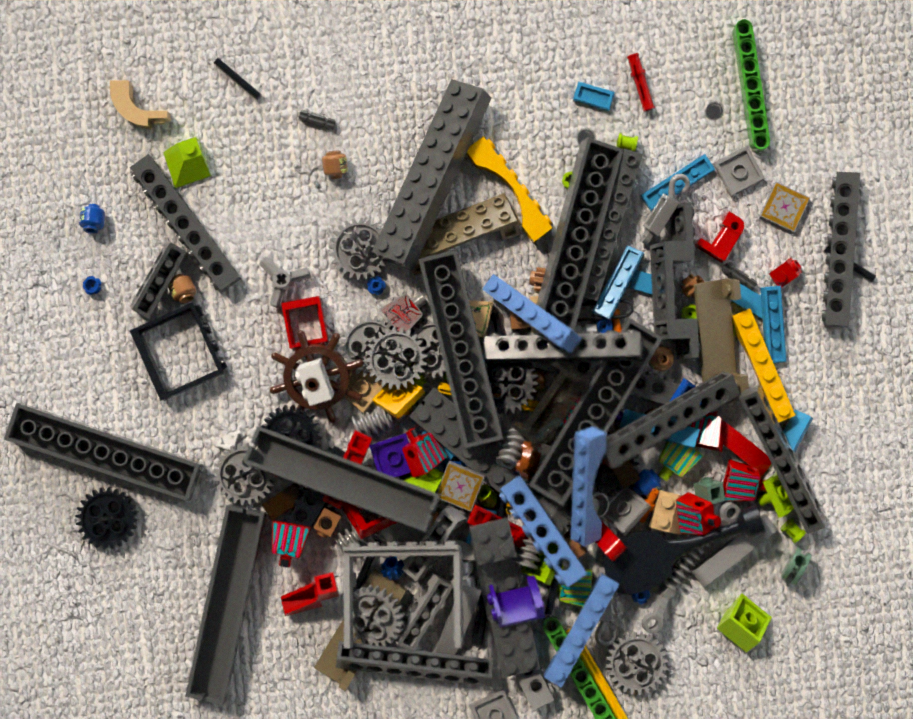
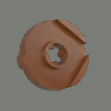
M525 441L522 445V458L516 465V471L520 472L521 478L531 480L533 477L530 474H535L541 458V452H538V447H541V443L538 441Z

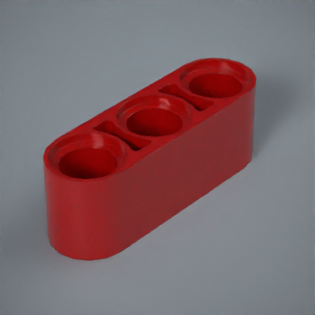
M602 521L601 539L596 541V544L614 561L627 547Z

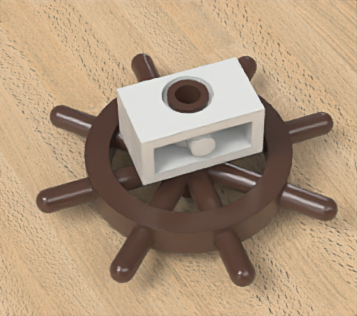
M299 330L297 336L302 348L295 351L289 359L276 352L271 355L273 360L285 365L283 373L284 383L271 387L270 393L276 394L286 390L289 396L299 404L297 409L302 406V412H304L305 408L313 410L325 409L329 422L333 423L336 421L332 406L338 403L344 395L356 401L362 399V395L349 389L348 385L350 379L349 371L362 367L364 361L359 359L346 363L342 355L335 350L340 339L338 333L333 334L328 346L322 344L309 345L305 332ZM313 354H320L323 356L320 359L314 360ZM305 356L307 363H296L299 359ZM330 359L337 365V367L325 370ZM293 370L297 371L295 373L297 379L295 380L292 377ZM340 374L341 383L339 384L328 377ZM303 386L302 393L296 387Z

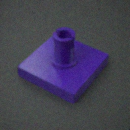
M406 433L370 445L377 471L394 478L410 473L402 451L403 447L409 443Z

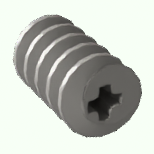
M382 408L380 414L373 410V416L366 412V418L359 414L357 421L353 416L351 417L354 430L363 434L365 432L369 437L372 434V430L377 435L379 434V428L383 432H386V426L390 430L394 429L391 414Z
M510 425V430H508L507 437H505L504 443L501 446L502 450L499 451V457L496 458V463L506 469L516 467L518 460L522 458L520 453H522L523 443L532 438L523 428Z
M365 517L366 524L371 522L367 517ZM352 526V532L345 529V536L339 532V539L335 538L344 554L343 547H349V543H360L361 547V541L367 545L369 543L368 538L374 541L375 534L377 536L378 534L374 533L364 539H360Z
M537 528L536 534L539 538H543L546 535V532ZM529 535L527 536L529 539L522 540L526 547H519L523 554L516 555L520 561L514 562L530 569H537L538 567L534 562L541 561L537 554H543V552L538 553L532 544L535 541Z

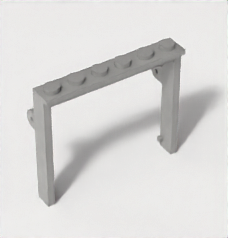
M437 541L425 542L423 546H418V542H406V546H398V542H387V546H379V542H369L368 546L360 547V543H349V547H343L344 648H353V642H356V638H353V587L356 586V573L353 572V557L454 555L455 648L463 647L462 545H456V541H445V545H437Z

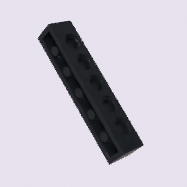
M334 445L333 448L329 447L326 452L343 458L346 451ZM304 487L303 489L306 490L304 495L297 497L293 504L295 509L292 513H287L283 522L312 527L327 503L322 501L325 495ZM309 494L317 496L316 504L312 505L308 502ZM303 510L307 513L305 521L298 519V511Z

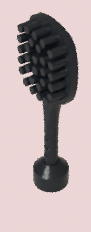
M753 505L741 509L736 522L713 529L705 535H695L681 539H666L655 531H638L629 533L626 536L623 535L618 537V539L627 549L614 561L603 551V565L606 575L619 583L616 589L618 593L635 594L664 582L672 574L675 561L693 549L738 533L754 539L766 535V531L757 506Z

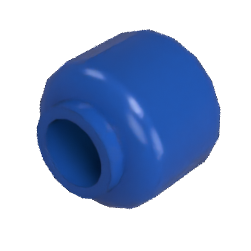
M88 204V206L81 209L79 225L83 228V231L93 234L98 233V231L104 228L105 211L99 205Z
M643 469L638 474L641 479L635 482L633 487L639 496L643 494L648 497L652 488L657 490L661 488L660 481L662 480L653 469Z

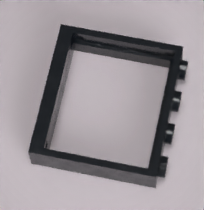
M194 302L129 330L160 401L170 399L227 373L225 370L227 364L224 358H220L217 352L220 350L216 340L212 341L210 333H212L208 322L204 323L202 316L204 312L201 306H197ZM192 312L218 370L168 392L143 333Z

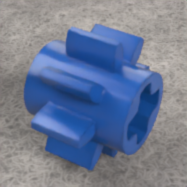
M396 556L386 558L384 563L381 564L383 577L388 576L389 581L397 580L405 573L402 570L404 567L403 560L398 561Z

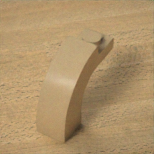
M110 80L112 102L116 110L128 122L144 129H152V122L156 125H164L165 122H171V114L168 111H145L137 108L133 101V84L129 80Z

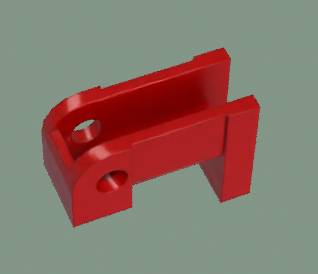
M730 211L725 214L719 224L722 228L712 244L699 238L694 245L721 263L726 260L744 230L743 220Z

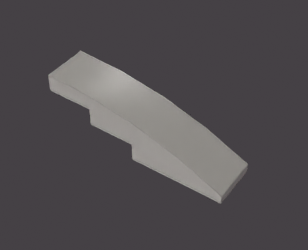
M466 584L462 585L463 636L481 594V589ZM454 604L450 615L447 617L436 648L438 653L455 655L458 648H455Z

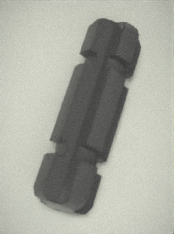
M301 110L299 113V120L308 121L321 127L326 126L327 129L331 130L335 128V119H327L325 116L312 112L310 114L309 111Z
M729 262L723 266L722 272L727 275L730 274V277L740 280V284H745V287L750 290L756 287V280L749 278L747 274L738 268H733L734 266Z

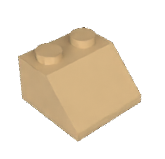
M659 490L655 500V507L650 515L648 527L685 536L686 534L680 533L676 507V499L683 495Z

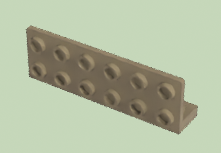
M504 193L436 219L419 259L439 254L498 230L503 241L521 234L506 195ZM419 259L413 270L414 276L422 273Z
M724 278L694 284L696 316L699 326L698 338L701 347L702 382L724 371L733 374L741 395L742 391L749 389L748 375L736 372L730 300L741 299L740 280Z
M376 569L372 571L364 584L366 588L372 585L373 589L379 586L380 591L386 588L387 595L393 593L392 599H398L396 605H398L407 588L396 581H389L388 577H383L382 573ZM378 600V601H376V602L372 605V607L375 606L376 604H379V605H378V609H379V607H380L381 605H383V603H384L385 601L382 602V601H379V600ZM343 619L314 668L340 684L339 688L346 691L357 670L335 668L339 641H344ZM369 625V626H368L365 630H363V631H366V632L369 631V632L371 633L377 626H375V627H373L372 629H370V625ZM353 633V638H356L357 634ZM360 637L353 643L362 644V638Z

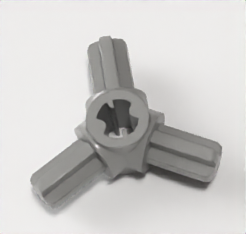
M265 257L259 263L271 276L270 280L273 282L272 287L274 291L270 305L276 308L281 307L285 291H289V287L294 286L295 282L311 278L308 268L290 271V269L284 270L282 267L278 268L268 257ZM284 275H286L287 277L285 278V280H286L287 282H286L285 284H283V283L281 282V285H280V284H279V282H280L279 277H280V276L284 277Z

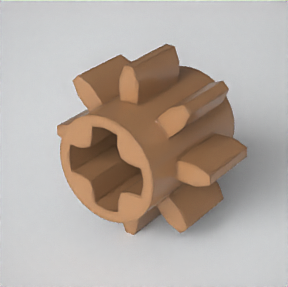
M537 267L536 271H531L529 284L534 286L533 289L536 291L541 289L546 268Z
M690 274L682 280L684 284L681 287L682 292L685 296H693L695 299L694 284L703 283L704 280L698 275L694 277L693 274Z

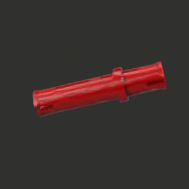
M639 53L629 55L627 59L632 71L630 75L631 78H634L643 112L652 110L655 106L644 75L646 71L642 68Z

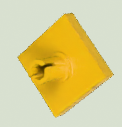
M410 382L407 383V389L403 384L400 385V390H397L396 385H393V388L390 390L389 384H387L372 401L375 405L399 419L402 415H409L412 412V405L425 394V391L415 383L412 385Z

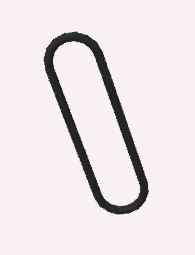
M621 300L620 303H628L630 305V312L626 315L612 316L611 319L629 317L634 309L633 304L628 300ZM597 302L582 303L581 306L596 305ZM584 318L578 319L577 322L605 320V318Z

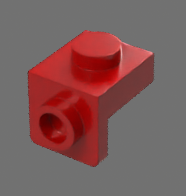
M790 257L771 271L769 275L776 285L782 288L797 278L802 271L799 262Z

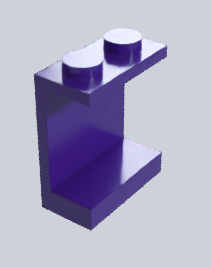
M534 575L527 577V587L495 594L493 585H489L490 593L487 594L489 606L493 605V609H491L493 621H497L499 628L545 618L544 604Z

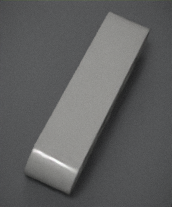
M766 514L761 515L766 535L750 539L738 533L692 569L691 572L703 587L713 582L777 531V528Z

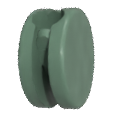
M799 547L790 556L780 576L781 579L786 580L790 573H792L793 576L790 581L792 585L798 583L812 557L808 552L805 555L801 554L802 549Z

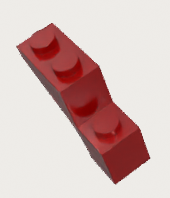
M334 573L315 576L312 583L281 596L284 615L289 616L323 607L321 601L338 597L339 592Z

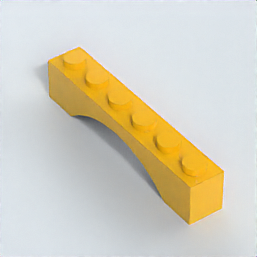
M483 136L469 147L466 155L476 168L496 175L511 188L521 209L522 230L534 244L552 230L551 225L553 223L547 215L543 216L539 211L541 207L535 199L533 201L528 196L530 192L526 186L518 183V176L513 169L509 170L505 164L507 162L501 154L497 155L494 151L496 147L490 139L486 140Z
M751 309L732 315L735 335L749 358L757 380L778 422L795 416Z

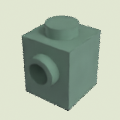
M705 477L700 482L694 483L696 496L712 504L725 501L723 482L713 480L712 477Z

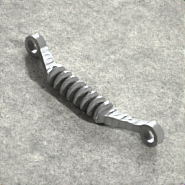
M727 502L721 506V524L719 527L736 521L740 512V508L736 504ZM733 508V514L727 517V511ZM701 547L686 553V556H681L682 562L675 561L678 567H673V575L671 574L668 577V581L662 582L653 613L646 614L642 619L641 625L646 632L655 634L661 629L662 616L668 599H670L674 592L678 591L674 585H682L679 578H687L683 573L684 571L691 573L688 565L695 567L692 560H700L697 553L704 554ZM655 619V625L648 627L649 622Z

